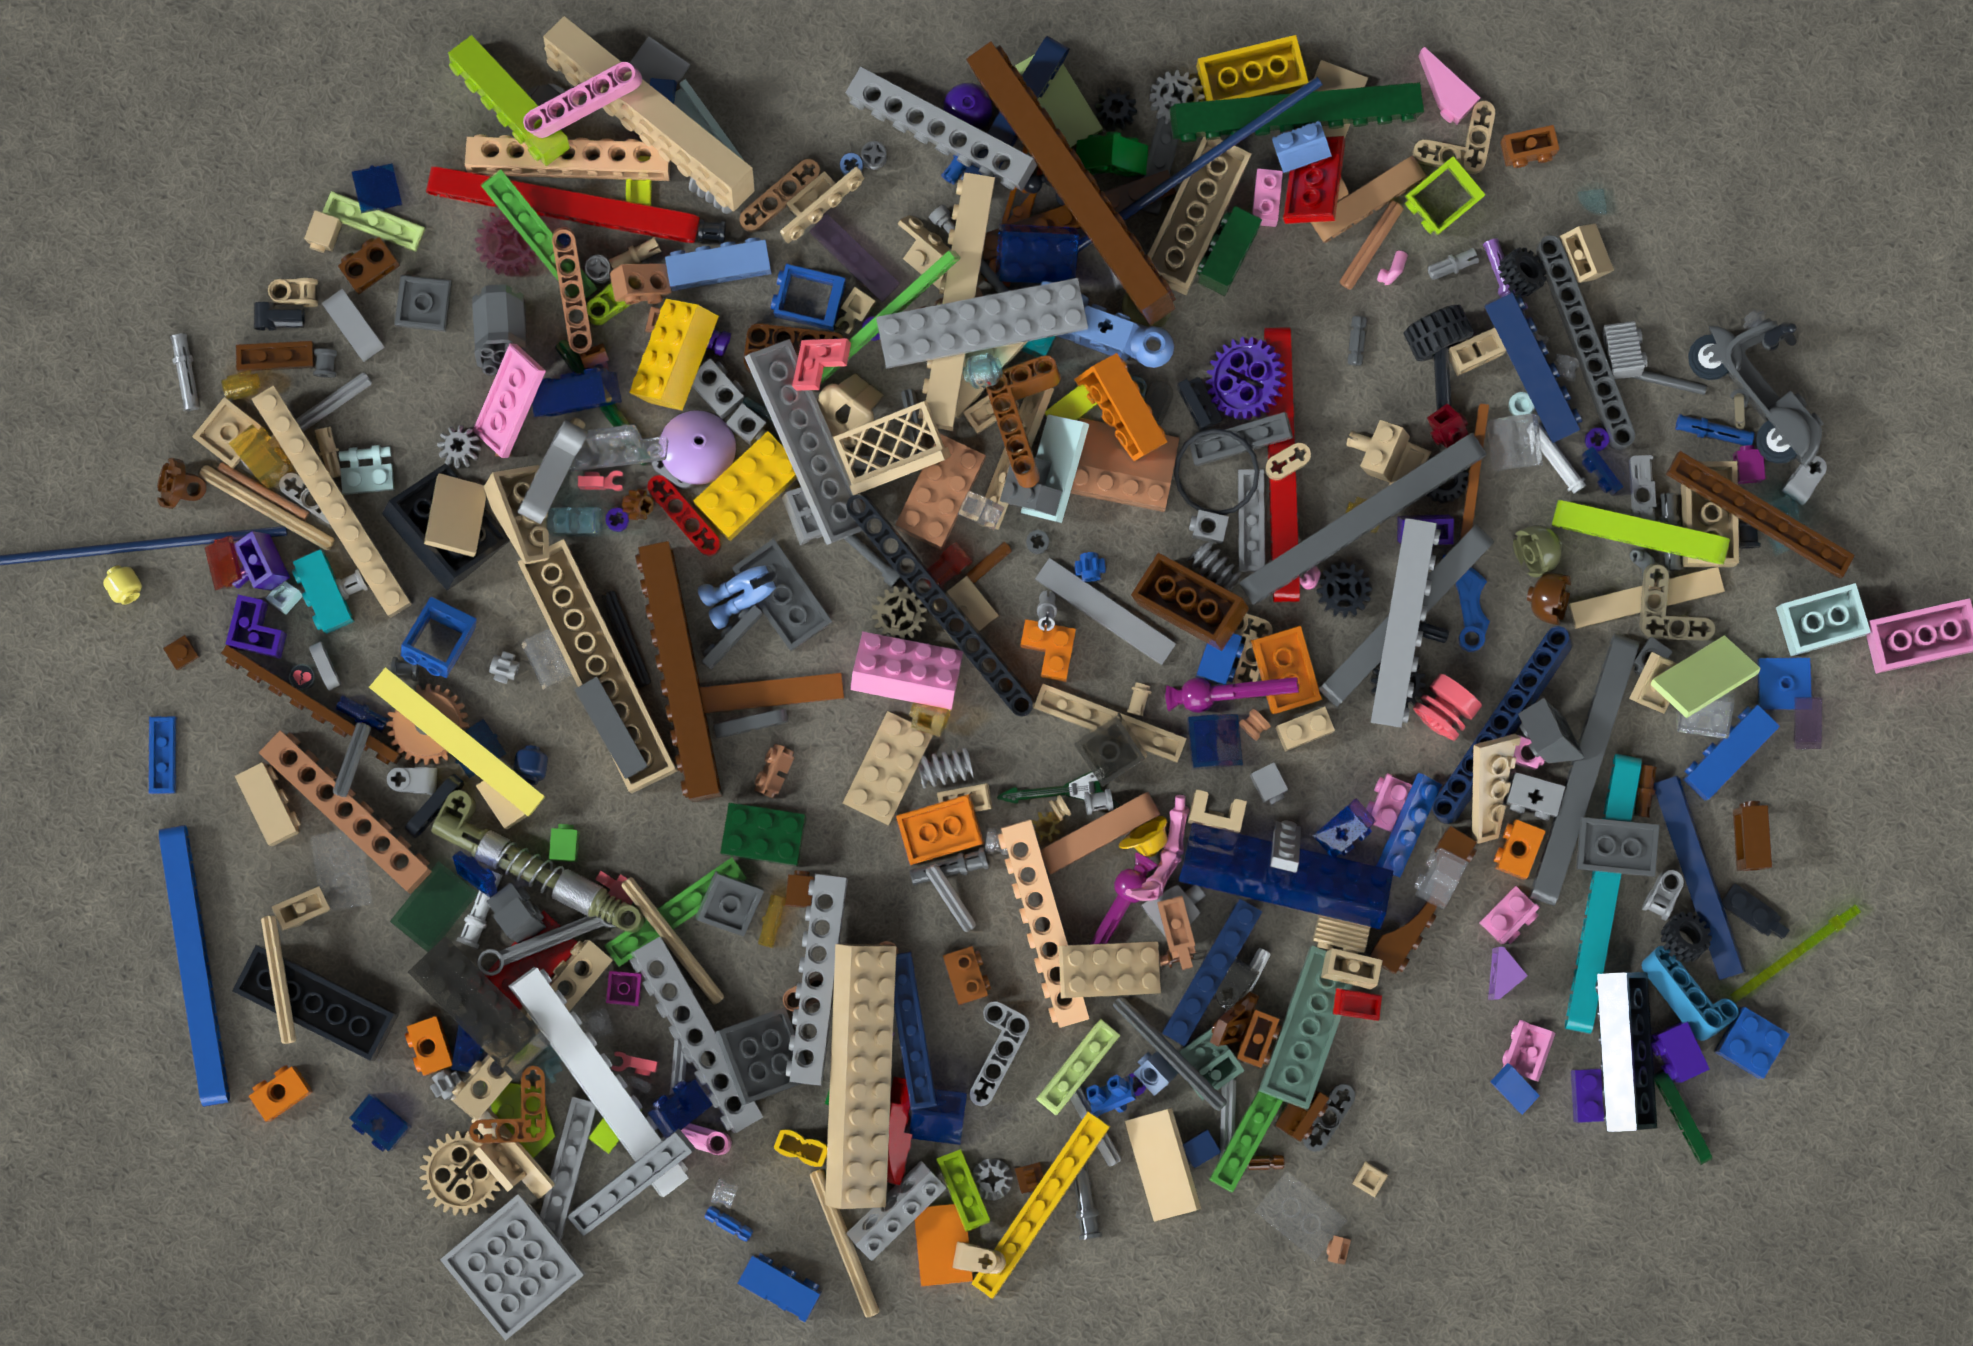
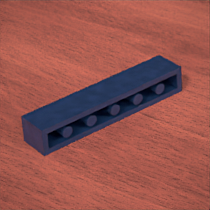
M1512 290L1486 303L1484 307L1552 443L1581 429L1579 423L1583 422L1577 408L1572 410L1568 400L1572 399L1565 385L1560 386L1557 380L1560 373L1555 363L1549 364L1546 357L1549 351L1543 339L1538 341L1534 333L1538 330L1532 317L1527 318L1523 311L1526 305L1520 294L1515 295Z
M1241 899L1237 901L1161 1032L1162 1035L1183 1047L1186 1045L1262 911Z

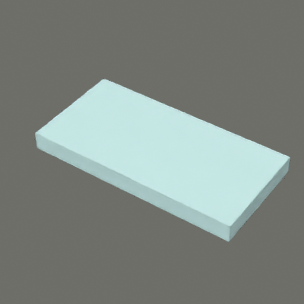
M1053 415L1047 416L1036 458L1052 463L1045 486L1062 491L1056 516L1023 508L1021 513L1062 523L1089 428L1088 423Z

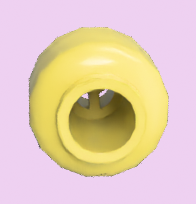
M117 565L107 571L108 575L104 579L103 585L114 602L126 605L132 603L140 596L139 592L141 591L142 584L131 567Z

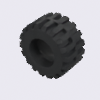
M1450 305L1417 320L1403 334L1416 361H1427L1433 359L1434 354L1447 346L1451 348L1470 339L1474 331L1462 306Z

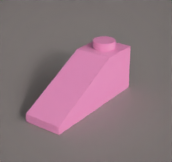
M1424 47L1419 54V59L1437 106L1441 110L1440 114L1447 122L1451 123L1453 121L1458 125L1478 103L1480 97Z

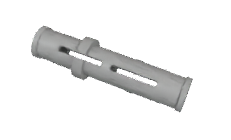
M175 334L170 336L175 357L172 360L177 368L184 411L198 410L200 405L191 363L194 360L189 352L187 334Z

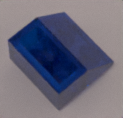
M934 1089L937 1106L912 1110L911 1139L961 1145L967 1093Z

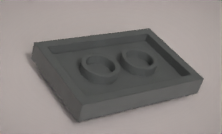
M1581 817L1576 869L1655 877L1659 825Z

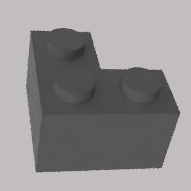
M1034 457L1040 479L1031 488H1024L1019 485L1010 464L1000 501L1019 508L1056 516L1062 491L1045 486L1052 463Z
M509 883L488 899L487 903L494 911L493 917L504 933L515 942L521 943L533 938L546 928L542 921L545 917L536 905L533 906L528 900L531 897L523 886L518 888L513 883Z

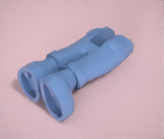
M765 565L745 570L728 582L720 584V587H713L709 584H703L698 587V594L702 602L709 607L716 605L724 598L744 590V593L709 610V617L717 629L726 627L732 613L737 614L742 609L755 605L774 591L776 586L773 581L763 584L756 589L752 584L753 581L769 573Z

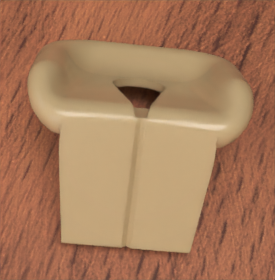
M854 374L839 385L832 383L825 386L816 400L831 435L834 437L874 420L872 410L878 404L883 394L857 374ZM847 404L851 407L847 423H841L836 418V411ZM862 431L856 433V435L861 436ZM848 436L843 438L842 442L844 447L853 448L857 446L858 440Z

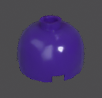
M962 83L954 86L947 93L943 102V111L982 130L991 120L993 103L990 96L981 86L974 83Z

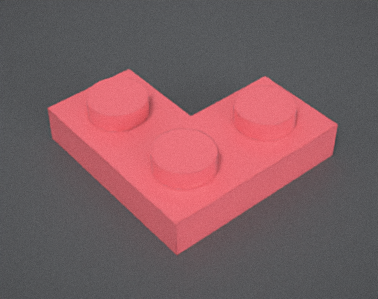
M847 338L802 340L792 384L796 391L819 390L824 367L847 366L851 342Z

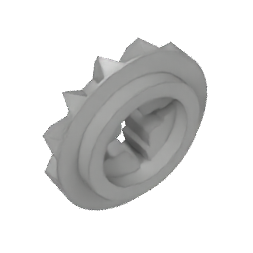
M983 1160L972 1172L977 1190L983 1199L998 1200L1004 1197L1012 1187L1013 1177L1011 1170L1001 1160ZM989 1168H992L995 1176L1004 1178L995 1183V1191H992L989 1183L980 1181L989 1176Z

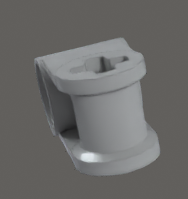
M1815 456L1814 460L1810 463V465L1816 464L1815 470L1817 472L1811 474L1809 472L1811 470L1810 466L1805 468L1800 464L1781 489V492L1801 506L1810 498L1815 487L1826 473V462L1819 456Z
M427 767L394 768L387 775V784L397 792L433 795L437 790L438 769ZM398 773H401V776L406 778L405 782H401L400 787H398L397 783L393 782V778H397Z
M1674 870L1662 872L1647 895L1642 910H1650L1662 916L1661 919L1666 921L1683 887L1684 880L1682 875ZM1669 874L1673 875L1676 879V886L1672 889H1668L1664 884V879Z

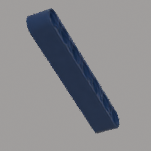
M1049 36L1044 38L1022 75L1027 87L1031 88L1037 98L1043 97L1050 85L1048 84L1049 80L1054 79L1070 48ZM1000 112L987 134L1013 147L1018 136ZM980 150L977 158H985L989 150ZM1004 161L1000 163L999 169L1001 168ZM972 164L964 171V173L982 175L979 172L980 168Z

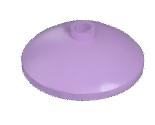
M689 411L676 416L666 425L661 434L659 452L664 466L674 477L689 484L701 485L714 482L732 465L736 453V443L731 429L721 418L705 411ZM701 439L703 444L697 445L694 440Z

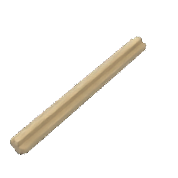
M204 465L201 469L199 477L324 550H329L334 543L333 537L212 467Z
M632 877L625 880L621 884L624 891L712 1004L715 1005L723 1000V993Z
M823 1169L812 1172L810 1178L865 1317L874 1316L879 1313V1308L853 1242L846 1234L848 1230L840 1209L825 1205L826 1174Z

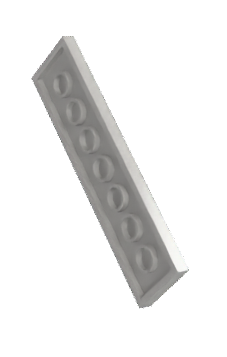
M1078 278L876 317L886 369L1088 330Z
M790 339L745 356L746 362L826 545L863 531L847 511V501L850 497L854 496L850 489L852 484L813 391H796L792 386L798 357ZM857 498L853 502V509L858 513H862L864 508L860 499Z

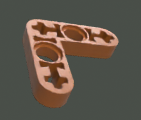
M529 1066L521 1073V1118L481 1119L473 1122L469 1127V1136L474 1142H535L543 1138L546 1130L545 1076L542 1069L537 1066ZM530 1070H534L535 1075L540 1076V1080L535 1081V1089L540 1088L541 1093L531 1092L525 1094V1088L531 1089L530 1081L525 1079V1076L530 1074ZM531 1096L537 1097L540 1100V1107L534 1112L529 1111L525 1104L526 1100ZM525 1114L530 1116L541 1114V1120L535 1119L536 1127L541 1129L539 1133H536L535 1138L531 1137V1133H526V1128L531 1127V1119L525 1120ZM491 1123H497L495 1128L497 1139H491L492 1134H485L483 1139H479V1136L473 1132L474 1129L478 1128L479 1124H483L484 1129H492ZM505 1123L513 1125L515 1130L514 1135L508 1139L500 1134V1127Z

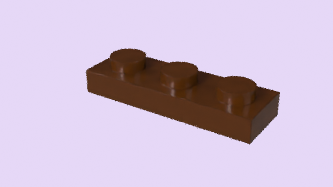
M298 341L236 345L237 371L315 368L314 342Z

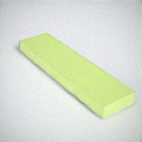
M332 191L322 212L339 218L345 225L415 252L425 232V227Z
M1099 1019L1036 1099L1054 1115H1058L1117 1041L1120 1034L1102 1019Z

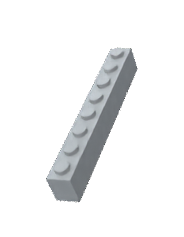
M1405 519L1371 723L1402 728V723H1408L1410 708L1405 707L1406 698H1412L1414 683L1409 682L1411 672L1417 671L1419 657L1414 656L1415 646L1421 647L1423 632L1418 631L1419 622L1425 621L1427 606H1423L1424 595H1430L1432 581L1427 580L1428 570L1434 571L1436 555L1431 554L1433 544L1438 545L1440 530L1436 529V523Z

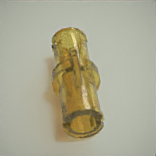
M770 895L766 915L762 917L763 926L758 945L774 948L778 928L782 926L783 922L781 917L786 898Z

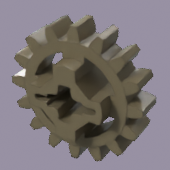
M894 586V593L891 594L887 589L884 590L886 597L877 596L880 604L872 606V609L877 611V614L872 615V620L879 621L875 625V629L882 628L881 635L883 636L890 634L893 638L898 636L900 639L905 640V636L908 635L911 639H914L913 631L916 630L921 633L922 629L919 623H926V619L921 617V615L927 613V609L920 608L923 603L920 599H915L916 595L914 592L911 595L908 594V587H904L903 591L899 592L897 586ZM898 598L895 604L891 606L886 605L890 600ZM908 600L915 606L917 613L908 609ZM903 603V613L906 617H901L896 625V617L892 613L893 611L897 612ZM882 615L889 617L892 622L891 628L886 626ZM913 623L908 629L900 631L901 626L904 624Z

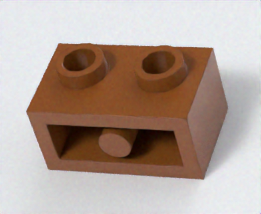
M1554 125L1504 135L1500 142L1506 167L1513 165V168H1521L1527 166L1528 162L1538 160V163H1545L1553 160V157L1559 151Z
M971 946L943 955L958 1005L988 996L987 991L991 990L987 975H981L979 966L984 964L979 950L974 951Z
M1254 1010L1238 1049L1236 1059L1258 1068H1262L1263 1064L1267 1065L1272 1054L1269 1046L1272 1039L1277 1040L1281 1030V1026L1278 1025L1280 1019Z

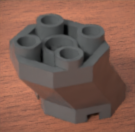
M506 284L485 286L481 289L480 295L477 296L475 294L472 298L474 353L477 366L482 368L484 374L492 376L497 375L510 343L517 344L528 354L526 305L524 294L518 291L517 295L512 292V287Z

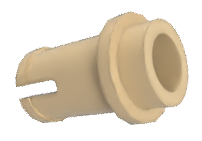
M1135 683V687L1131 688L1133 694L1127 712L1143 716L1148 694L1151 695L1152 692L1149 691L1150 686Z

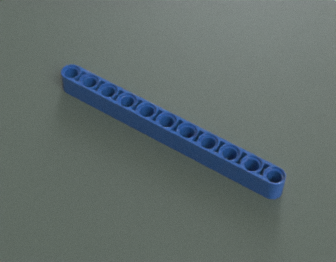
M181 825L160 829L159 841L199 1096L202 1106L206 1107L230 1102V1093L227 1092L229 1086L226 1067H223L225 1061L222 1042L219 1041L221 1036L218 1016H215L217 1010L214 991L210 989L213 988L210 966L207 965L209 959L206 940L202 938L205 937L202 915L198 913L201 912L198 890L195 889L197 883L194 864L190 862L193 861L190 839L187 838L189 833L187 826Z

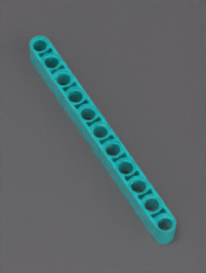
M1615 754L1612 763L1615 764V767L1611 769L1608 785L1610 793L1607 792L1603 812L1606 816L1602 819L1631 822L1641 770V758ZM1592 872L1589 888L1592 892L1588 894L1585 910L1587 918H1584L1580 937L1582 944L1579 943L1576 959L1578 968L1574 970L1571 986L1573 994H1570L1566 1014L1569 1017L1568 1020L1565 1019V1029L1588 1034L1592 1033L1599 995L1596 992L1597 974H1603L1621 874Z

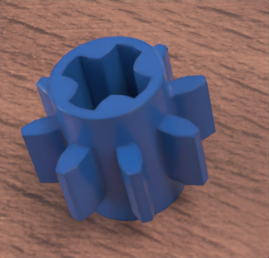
M1096 552L1081 554L1080 561H1075L1076 576L1082 575V581L1084 582L1100 580L1101 573H1106L1105 558L1099 559V553Z

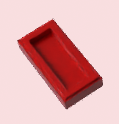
M1336 988L1333 1014L1379 1021L1382 995Z

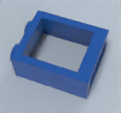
M786 264L784 271H779L777 285H780L778 295H773L771 302L774 316L834 331L846 285L845 278ZM792 277L833 286L824 320L783 310Z
M430 597L401 645V656L412 665L418 664L426 668L432 675H441L447 678L475 631L476 618ZM430 619L462 633L446 662L414 647Z

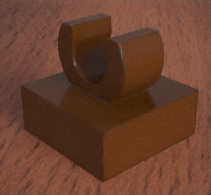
M1040 1162L1015 1168L1021 1194L1034 1191L1044 1177Z

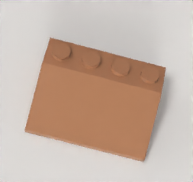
M1080 418L1079 421L1088 423L1089 428L1070 493L1165 512L1179 437L1165 435L1167 443L1133 461L1116 438L1114 426L1104 422Z

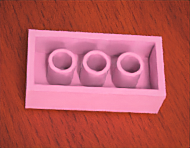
M1970 598L1868 622L1871 633L1867 634L1866 637L1876 674L1973 652V608Z
M862 631L853 668L851 690L952 710L963 652Z

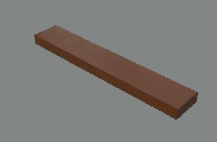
M1480 404L1478 407L1475 437L1482 447H1484L1489 405ZM1482 459L1470 466L1460 540L1473 526Z
M841 673L700 688L703 700L702 708L705 713L844 699Z

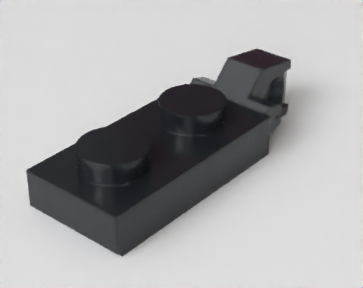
M1733 883L1721 900L1726 910L1760 934L1769 937L1771 933H1774L1779 938L1784 939L1790 931L1779 923L1782 917L1776 911L1736 883Z

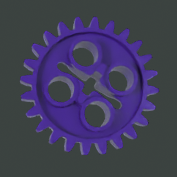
M1241 337L1240 343L1233 339L1231 342L1232 347L1223 345L1225 351L1223 354L1216 352L1219 358L1218 361H1210L1215 367L1214 370H1207V373L1213 376L1206 383L1212 385L1213 388L1207 392L1208 394L1216 395L1211 402L1219 404L1217 409L1222 412L1225 411L1227 416L1232 417L1234 415V418L1239 420L1242 417L1251 420L1253 414V416L1260 418V410L1268 413L1269 403L1277 405L1273 398L1275 396L1282 397L1278 388L1285 387L1286 384L1280 382V378L1285 377L1286 373L1281 372L1279 369L1283 368L1285 364L1277 361L1281 355L1274 352L1275 348L1267 345V342L1261 339L1258 341L1254 337H1251L1250 340ZM1242 357H1244V362L1242 366L1239 367V360ZM1264 367V374L1259 377V371ZM1231 368L1264 384V387L1261 389L1256 385L1248 383L1230 374L1228 370ZM1233 380V386L1228 390V383ZM1253 390L1254 395L1252 399L1248 400V395Z

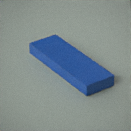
M175 716L149 717V794H176Z

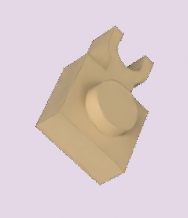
M854 287L841 307L847 313L837 321L835 326L840 328L842 323L847 321L849 328L845 333L851 335L855 328V321L858 319L864 322L877 301L857 287Z

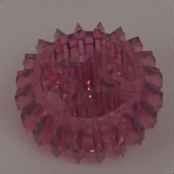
M499 209V217H496L493 212L490 213L492 221L489 222L483 219L482 223L486 228L477 229V232L482 237L475 238V242L481 244L476 248V252L483 253L479 259L481 262L488 261L486 264L487 269L490 270L495 267V273L499 275L504 268V273L507 277L510 276L511 269H513L516 276H519L520 267H523L528 272V262L532 265L537 264L533 258V255H537L530 246H528L527 250L523 249L520 245L522 236L515 227L508 231L498 228L510 223ZM492 234L499 239V244L496 247L497 251L494 255L490 252L489 247ZM502 236L505 239H513L516 247L510 244L506 245ZM510 253L521 256L511 261L501 260L502 257L505 258Z

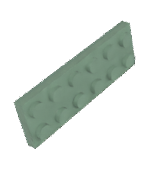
M1313 945L1309 948L1259 1091L1306 1110L1309 1109L1341 1019V1015L1333 1014L1336 988L1351 990L1352 988L1350 984L1321 978L1327 951Z

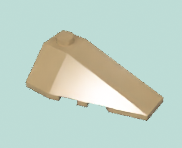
M539 465L492 472L484 485L492 511L524 564L549 559V533L546 521L548 512L541 524L518 513V509L539 469Z

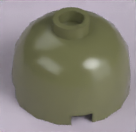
M1542 525L1529 526L1515 533L1517 539L1513 540L1514 553L1521 567L1523 561H1525L1530 570L1527 574L1538 578L1556 568L1561 560L1562 542L1558 535Z

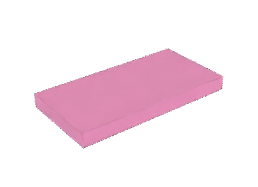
M511 343L508 346L473 428V431L501 458L509 457L546 372L521 347Z

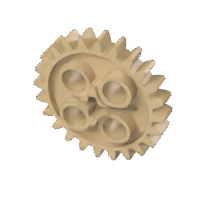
M456 1131L455 1139L449 1133L446 1134L445 1143L441 1139H437L439 1147L429 1146L428 1148L432 1155H423V1158L428 1161V1165L420 1166V1169L426 1171V1175H422L419 1178L427 1180L428 1183L422 1187V1190L430 1189L431 1191L427 1199L435 1197L437 1199L434 1204L435 1207L443 1203V1212L445 1213L452 1207L453 1215H457L459 1210L462 1209L466 1216L469 1213L470 1207L475 1213H478V1204L487 1208L486 1199L494 1201L496 1198L492 1194L493 1190L501 1191V1188L496 1185L498 1180L488 1168L484 1178L480 1179L475 1176V1166L483 1164L479 1158L467 1169V1179H459L450 1192L447 1191L448 1186L459 1174L456 1171L457 1168H464L475 1154L474 1151L484 1143L474 1142L469 1136V1131H467L465 1138H462L460 1131ZM459 1147L464 1148L467 1152V1158L463 1162H458L454 1158V1152ZM441 1168H446L450 1171V1179L446 1183H442L437 1177V1173ZM461 1184L468 1185L471 1190L470 1196L467 1199H462L458 1196L457 1190Z

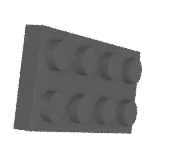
M773 538L733 566L732 569L738 575L753 567L766 566L769 573L753 581L752 584L756 589L763 584L773 581L776 588L769 596L758 602L757 605L788 649L793 651L833 622Z

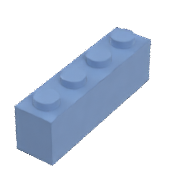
M758 237L747 239L743 244L736 245L735 242L722 243L719 248L713 249L710 246H702L696 248V252L674 251L670 253L671 256L665 257L669 284L672 291L772 274L766 240H760Z

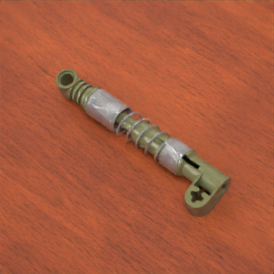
M461 790L449 794L433 824L431 831L433 834L470 852L473 858L487 864V866L489 865L494 869L500 867L506 870V875L511 873L518 877V881L523 879L529 882V887L537 881L543 883L541 893L544 892L547 886L553 888V899L555 898V900L580 911V913L582 912L584 915L591 918L595 916L599 918L601 916L602 920L607 919L608 923L612 922V925L629 933H635L643 927L645 919L642 912L626 902L622 903L620 899L616 900L614 896L611 897L607 893L606 888L598 886V884L573 873V871L571 872L569 869L564 871L563 866H559L552 871L553 863L551 860L543 861L539 854L534 856L529 854L528 848L521 850L516 842L511 843L510 839L508 840V838L494 833L492 830H482L470 824L469 822L476 810L474 797ZM458 800L466 804L464 808H459L456 805ZM452 808L464 814L462 819L449 814L450 809ZM468 835L481 840L479 845L467 840ZM550 862V870L545 868V864ZM560 868L562 869L561 875L555 873ZM633 912L636 920L631 926H626L624 917L626 914Z

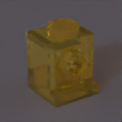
M914 702L909 714L910 717H913L911 728L940 737L947 727L951 709Z

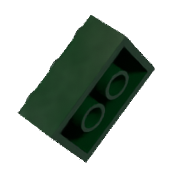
M1236 206L1232 213L1226 212L1219 228L1222 231L1221 234L1215 233L1209 245V257L1204 255L1196 273L1200 276L1199 284L1226 296L1259 231L1262 219Z
M728 803L720 854L798 867L806 815Z

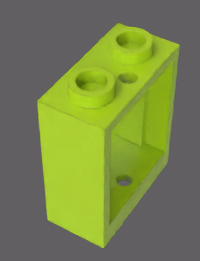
M1452 156L1404 196L1408 200L1404 204L1413 215L1418 213L1422 217L1423 221L1421 224L1429 234L1434 232L1438 235L1482 199L1485 194L1455 157ZM1448 169L1471 196V199L1438 226L1414 196Z

